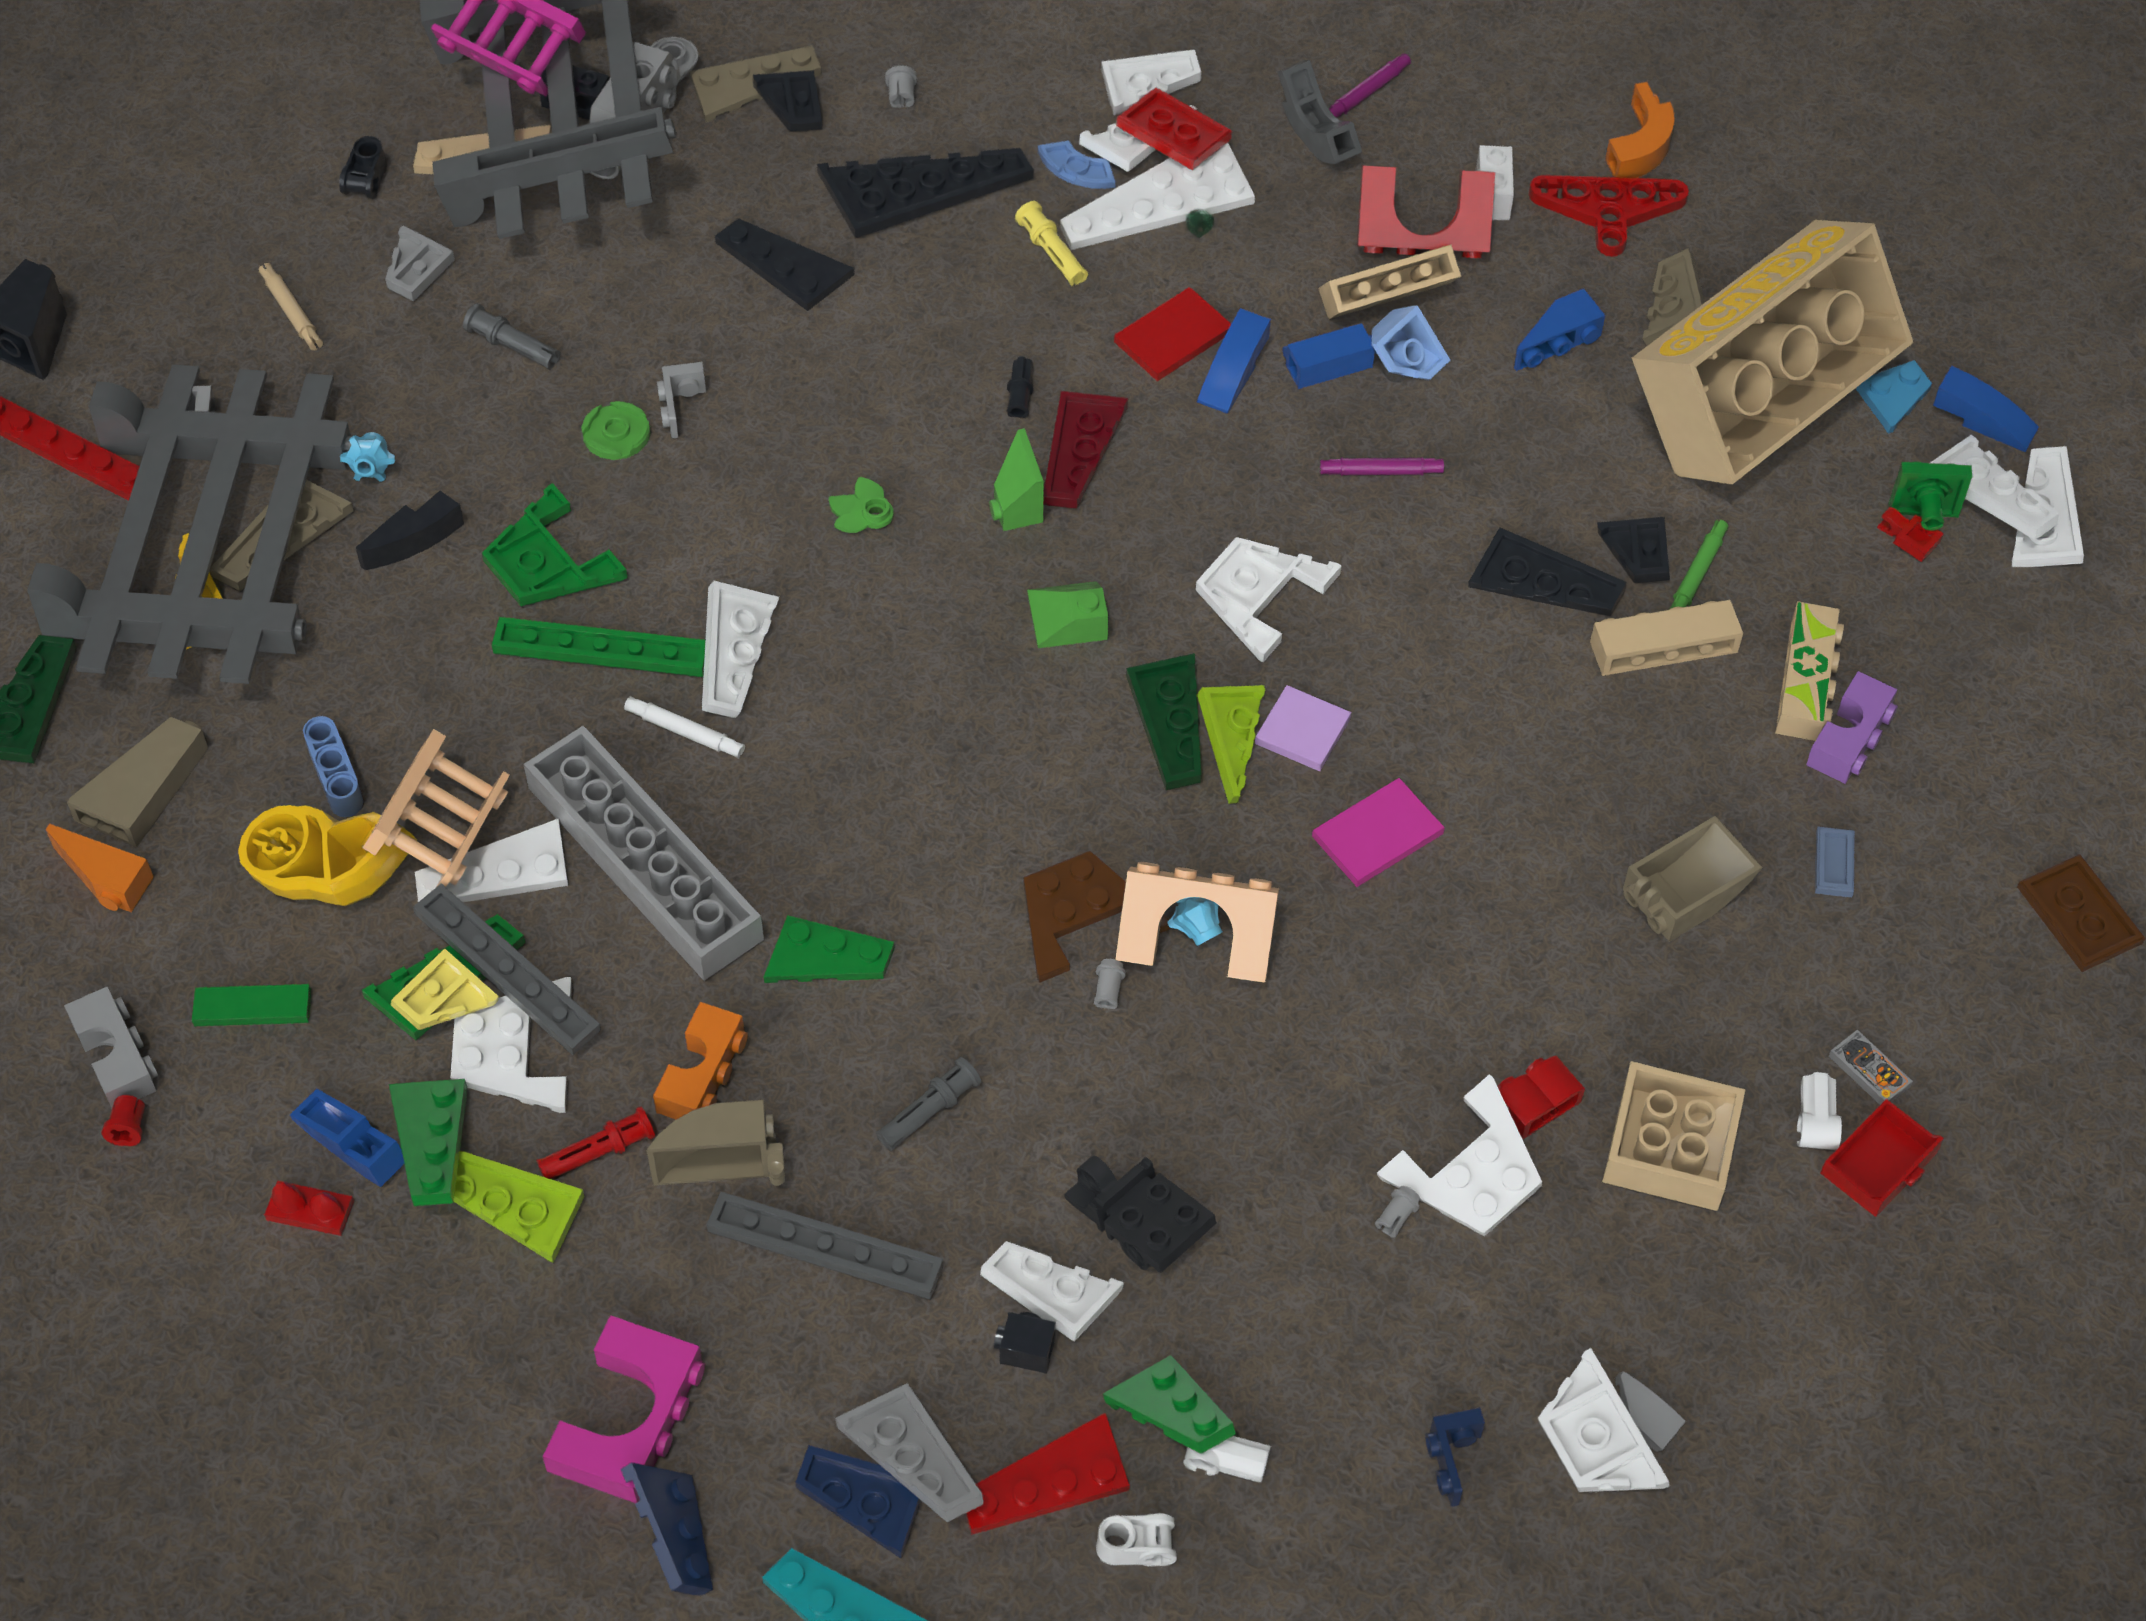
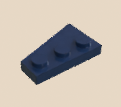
M808 1445L796 1479V1488L899 1558H902L921 1500L881 1465Z
M632 1462L623 1467L621 1472L626 1483L633 1481L640 1501L635 1504L641 1518L648 1517L656 1536L652 1546L671 1591L697 1596L705 1595L712 1591L709 1563L692 1475Z

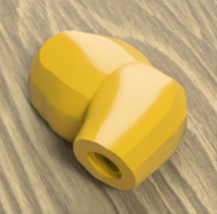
M307 805L276 806L264 811L249 824L241 837L238 849L242 866L257 882L275 895L293 900L315 899L341 906H348L372 896L386 884L408 853L393 844L390 847L383 844L376 856L363 849L365 842L381 817L378 813L371 812L338 821L328 813ZM402 827L401 832L417 841L409 831Z

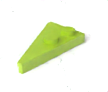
M1264 685L1202 687L1197 694L1229 804L1239 801L1240 793L1245 785L1246 776L1244 774L1247 762L1251 758L1256 735L1254 728L1259 721L1260 714H1258L1260 701L1265 693Z

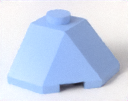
M1418 305L1394 309L1372 328V346L1390 373L1430 380L1450 361Z

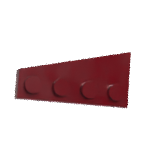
M1061 391L1043 491V505L1077 509L1128 407V398Z

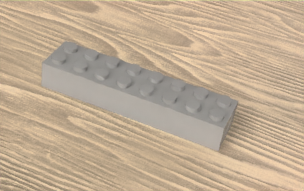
M581 726L524 763L530 791L556 819H559L561 825L704 981L764 940L760 914L584 726Z

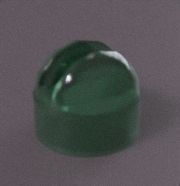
M1194 209L1186 216L1187 229L1198 238L1211 231L1214 225V217L1205 210ZM1200 227H1202L1201 232L1197 231Z

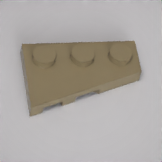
M1689 248L1658 263L1652 291L1655 295L1653 307L1649 308L1647 315L1650 321L1649 328L1644 330L1642 338L1646 346L1705 303L1695 259Z

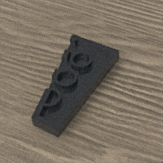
M1499 527L1470 578L1468 587L1611 616L1626 589L1627 582Z

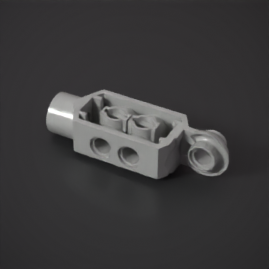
M679 37L663 38L654 42L651 46L634 42L642 111L662 106L665 112L667 108L671 109L675 103L678 82L695 67L698 59L697 48L692 42ZM611 78L591 106L589 124L615 118ZM621 165L591 172V174L602 179H613L620 172Z

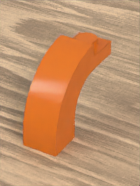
M1647 82L1635 84L1631 106L1642 129L1630 135L1609 139L1605 160L1613 177H1641L1655 169L1668 153L1675 120L1671 102L1660 104L1657 94H1653Z

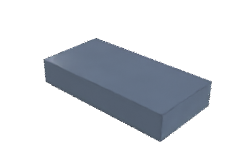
M1817 827L1815 894L1852 898L1854 893L1855 831Z

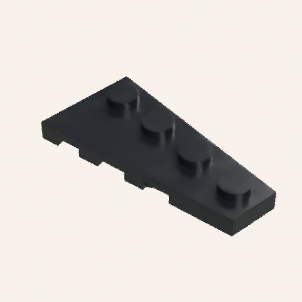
M739 218L715 235L717 245L807 311L855 275L854 268Z

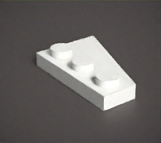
M1195 50L1102 61V74L1113 116L1126 111L1155 87L1170 94L1201 81V70Z
M1007 1241L982 1265L980 1273L981 1276L1034 1314L1040 1316L1041 1319L1056 1322V1329L1074 1342L1122 1291L1124 1282L1110 1278L1108 1282L1089 1275L1090 1270L1078 1266L1075 1269L1059 1265L1054 1263L1050 1256Z

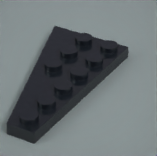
M1021 148L981 151L979 156L961 157L960 153H948V158L931 159L930 155L883 158L877 164L859 165L858 160L846 161V166L829 167L828 163L817 164V172L855 239L1034 179V169Z

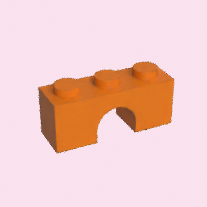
M703 1002L699 1003L685 1031L687 1050L698 1053L705 1057V1059L698 1066L689 1069L679 1068L671 1064L668 1065L653 1095L656 1113L678 1119L693 1110L717 1102V1095L715 1093L720 1084L726 1085L732 1072V1063L730 1062L735 1053H742L747 1042L748 1033L744 1031L742 1015Z

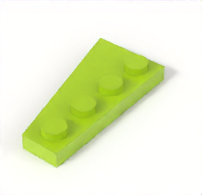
M460 1151L453 1202L554 1263L585 1197L583 1189Z

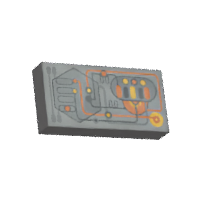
M1858 1030L1830 1051L1829 1057L1879 1105L1886 1099L1893 1102L1912 1085L1913 1081Z

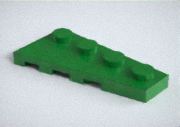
M498 914L484 921L516 950L525 944L524 935ZM450 945L444 948L481 981L486 979ZM436 948L425 954L424 960L406 969L403 966L390 974L391 978L377 986L373 983L362 989L363 997L415 1041L432 1026L418 1030L391 1006V1000L444 949L438 950Z
M452 1079L389 1084L413 1205L452 1204L454 1201L468 1092L466 1080Z

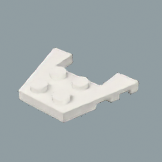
M1236 537L1196 581V591L1256 658L1264 662L1281 643L1282 633L1256 619L1257 616L1292 577L1324 594L1341 574V565L1329 561L1328 565L1312 561V556L1299 554L1297 557L1280 553L1277 547Z
M571 977L552 981L572 999ZM507 996L499 997L498 1002L494 1006L455 1018L451 1080L465 1079L467 1088L496 1096L499 1094L518 1099L525 1104L533 1106L537 1104L551 1108L555 1112L566 1113V1076L527 1077L531 1018Z
M1490 1074L1464 1096V1102L1489 1128L1433 1178H1429L1404 1150L1377 1172V1176L1382 1181L1397 1188L1401 1186L1411 1188L1420 1196L1421 1201L1483 1236L1492 1231L1542 1187V1180L1495 1080Z

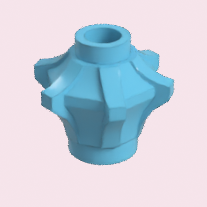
M374 432L366 433L362 437L356 435L349 439L351 447L347 452L340 455V461L347 463L355 473L353 479L359 481L362 477L376 478L379 482L386 479L385 469L389 464L395 463V455L387 450V442L384 437Z
M1188 897L1177 901L1178 906L1175 908L1174 915L1167 921L1170 928L1178 929L1185 933L1190 939H1193L1196 946L1223 932L1219 926V905L1202 897Z

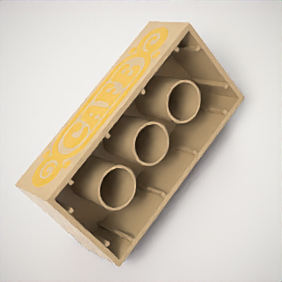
M1814 220L1633 356L1632 360L1674 473L1680 477L1734 484L1914 342L1875 224Z

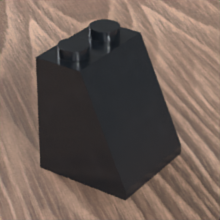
M25 259L0 284V360L42 380L48 376L67 316L63 298L55 280V274L44 264L38 265Z

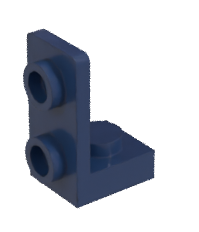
M1481 1408L1435 1416L1432 1419L1430 1432L1425 1434L1428 1454L1431 1458L1437 1457L1440 1470L1436 1471L1439 1492L1441 1495H1448L1451 1507L1459 1505L1462 1487L1449 1444L1453 1443L1454 1447L1461 1448L1472 1445L1477 1441V1438H1481L1485 1424Z

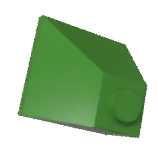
M1025 428L1019 429L1015 435L994 484V499L989 501L992 518L994 521L1000 520L1003 531L1043 523V478Z
M1097 581L1027 590L1038 648L1108 640V612L1103 588Z

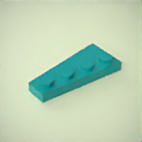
M792 1548L762 1577L763 1583L805 1621H928Z

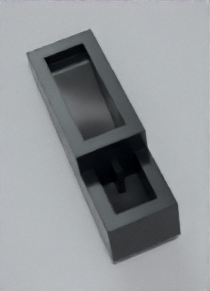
M439 491L416 512L407 505H404L356 547L360 567L366 571L387 566L410 558L444 540L464 525L460 504L442 491Z

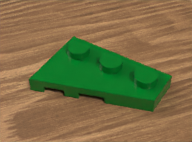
M787 915L764 974V983H778V980L811 982L813 979L836 978L838 981L883 979L895 948L894 942Z
M1171 1355L1103 1393L1105 1403L1111 1408L1117 1410L1120 1407L1130 1412L1132 1418L1142 1424L1148 1421L1163 1429L1165 1436L1200 1454L1236 1434L1233 1422Z

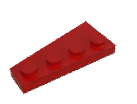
M1106 1413L976 1483V1486L982 1493L984 1504L965 1513L971 1535L1129 1491V1482Z

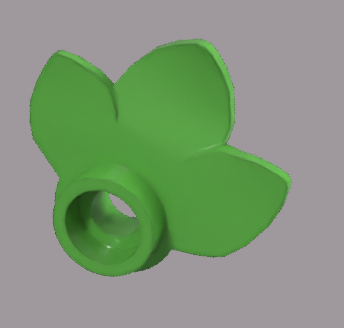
M859 477L857 479L855 494L830 496L828 499L832 512L839 517L834 527L843 532L855 533L868 527L873 529L883 528L891 523L894 516L892 505L884 498L883 488L867 478Z

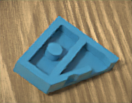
M1913 360L1874 374L1855 389L1889 434L1896 429L1897 424L1905 416L1909 415L1915 408L1916 403L1927 395L1932 383L1916 361Z

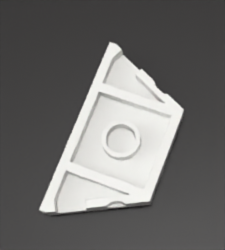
M1591 1348L1586 1350L1581 1356L1582 1361L1570 1378L1566 1377L1559 1387L1555 1399L1547 1404L1538 1417L1539 1423L1579 1492L1667 1488L1670 1486L1667 1477Z

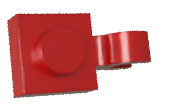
M1889 507L1882 515L1883 521L1877 526L1878 529L1889 536L1895 535L1893 544L1920 562H1923L1934 550L1944 535L1938 529H1924L1921 526L1922 518L1916 514L1911 520H1908L1892 507Z

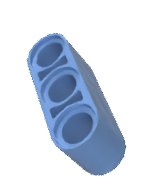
M324 716L314 717L308 720L303 728L311 760L333 813L339 817H351L357 814L363 806V798L358 780L333 720Z

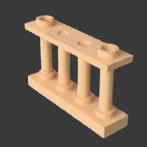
M433 729L365 842L363 849L376 856L383 844L389 847L393 844L442 873L443 875L437 886L442 883L446 887L448 883L456 885L467 866L461 862L491 808L497 810L505 799L508 791L503 786L510 775L503 771L495 784L491 786L445 758V753L439 749L446 736ZM427 769L433 772L437 769L485 798L479 811L430 782L431 777L425 774ZM423 794L471 823L465 836L416 807V802L411 800L412 795L420 796ZM398 819L403 821L408 819L457 848L451 861L401 832L402 827L396 824Z

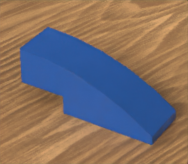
M1241 308L1239 309L1212 362L1197 403L1227 414L1229 413L1252 374L1257 357L1269 339L1271 319Z
M1954 366L1950 367L1938 388L1933 404L1937 408L1964 418L1962 426L2023 452L2027 451L2039 428L2023 410L2006 396L1973 375Z
M319 1089L310 1094L290 1114L292 1120L311 1137L379 1187L387 1182L404 1165L402 1149L396 1140L372 1127L366 1116Z

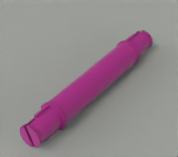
M1402 53L1392 61H1388L1383 67L1348 93L1335 100V103L1329 108L1330 112L1336 118L1343 113L1346 115L1348 111L1394 77H1397L1399 72L1411 64L1410 57L1406 53Z
M1341 457L1340 459L1320 460V474L1423 475V473L1444 472V460L1435 458Z

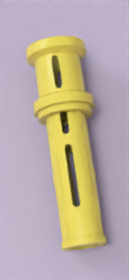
M1030 201L1020 207L1015 215V220L1020 226H1024L1027 229L1033 244L1043 247L1071 286L1085 281L1088 277V272L1057 234L1056 224L1045 217L1039 202Z

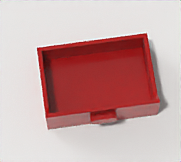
M1886 1099L1824 1162L1820 1174L1873 1216L1877 1217L1906 1185L1912 1187L1925 1172L1923 1168L1938 1153L1944 1138L1930 1133Z

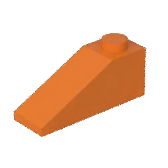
M49 823L46 831L53 848L95 895L99 903L112 911H117L118 908L132 912L154 878L147 859Z

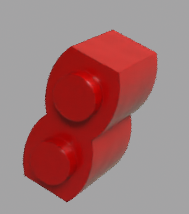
M1556 1055L1546 1060L1544 1058L1535 1060L1526 1069V1074L1517 1078L1510 1076L1497 1086L1522 1139L1530 1136L1552 1120L1580 1104L1585 1091L1584 1086Z

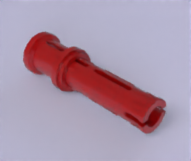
M642 1106L636 1108L634 1114L617 1122L607 1121L603 1125L604 1130L544 1158L537 1159L536 1162L543 1177L554 1179L609 1152L614 1151L615 1154H621L625 1152L627 1146L646 1137L649 1140L655 1138L654 1130Z

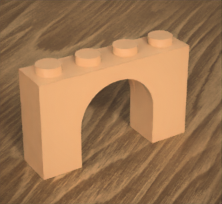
M1138 862L1137 867L1129 868L1115 960L1153 966L1156 959L1160 924L1164 912L1173 903L1181 899L1202 897L1218 904L1226 912L1232 924L1233 942L1228 977L1258 982L1266 981L1279 888L1271 887V881L1251 878L1249 884L1234 882L1235 876L1223 873H1212V878L1199 877L1196 870L1180 867L1175 868L1174 873L1159 871L1160 865L1148 862Z

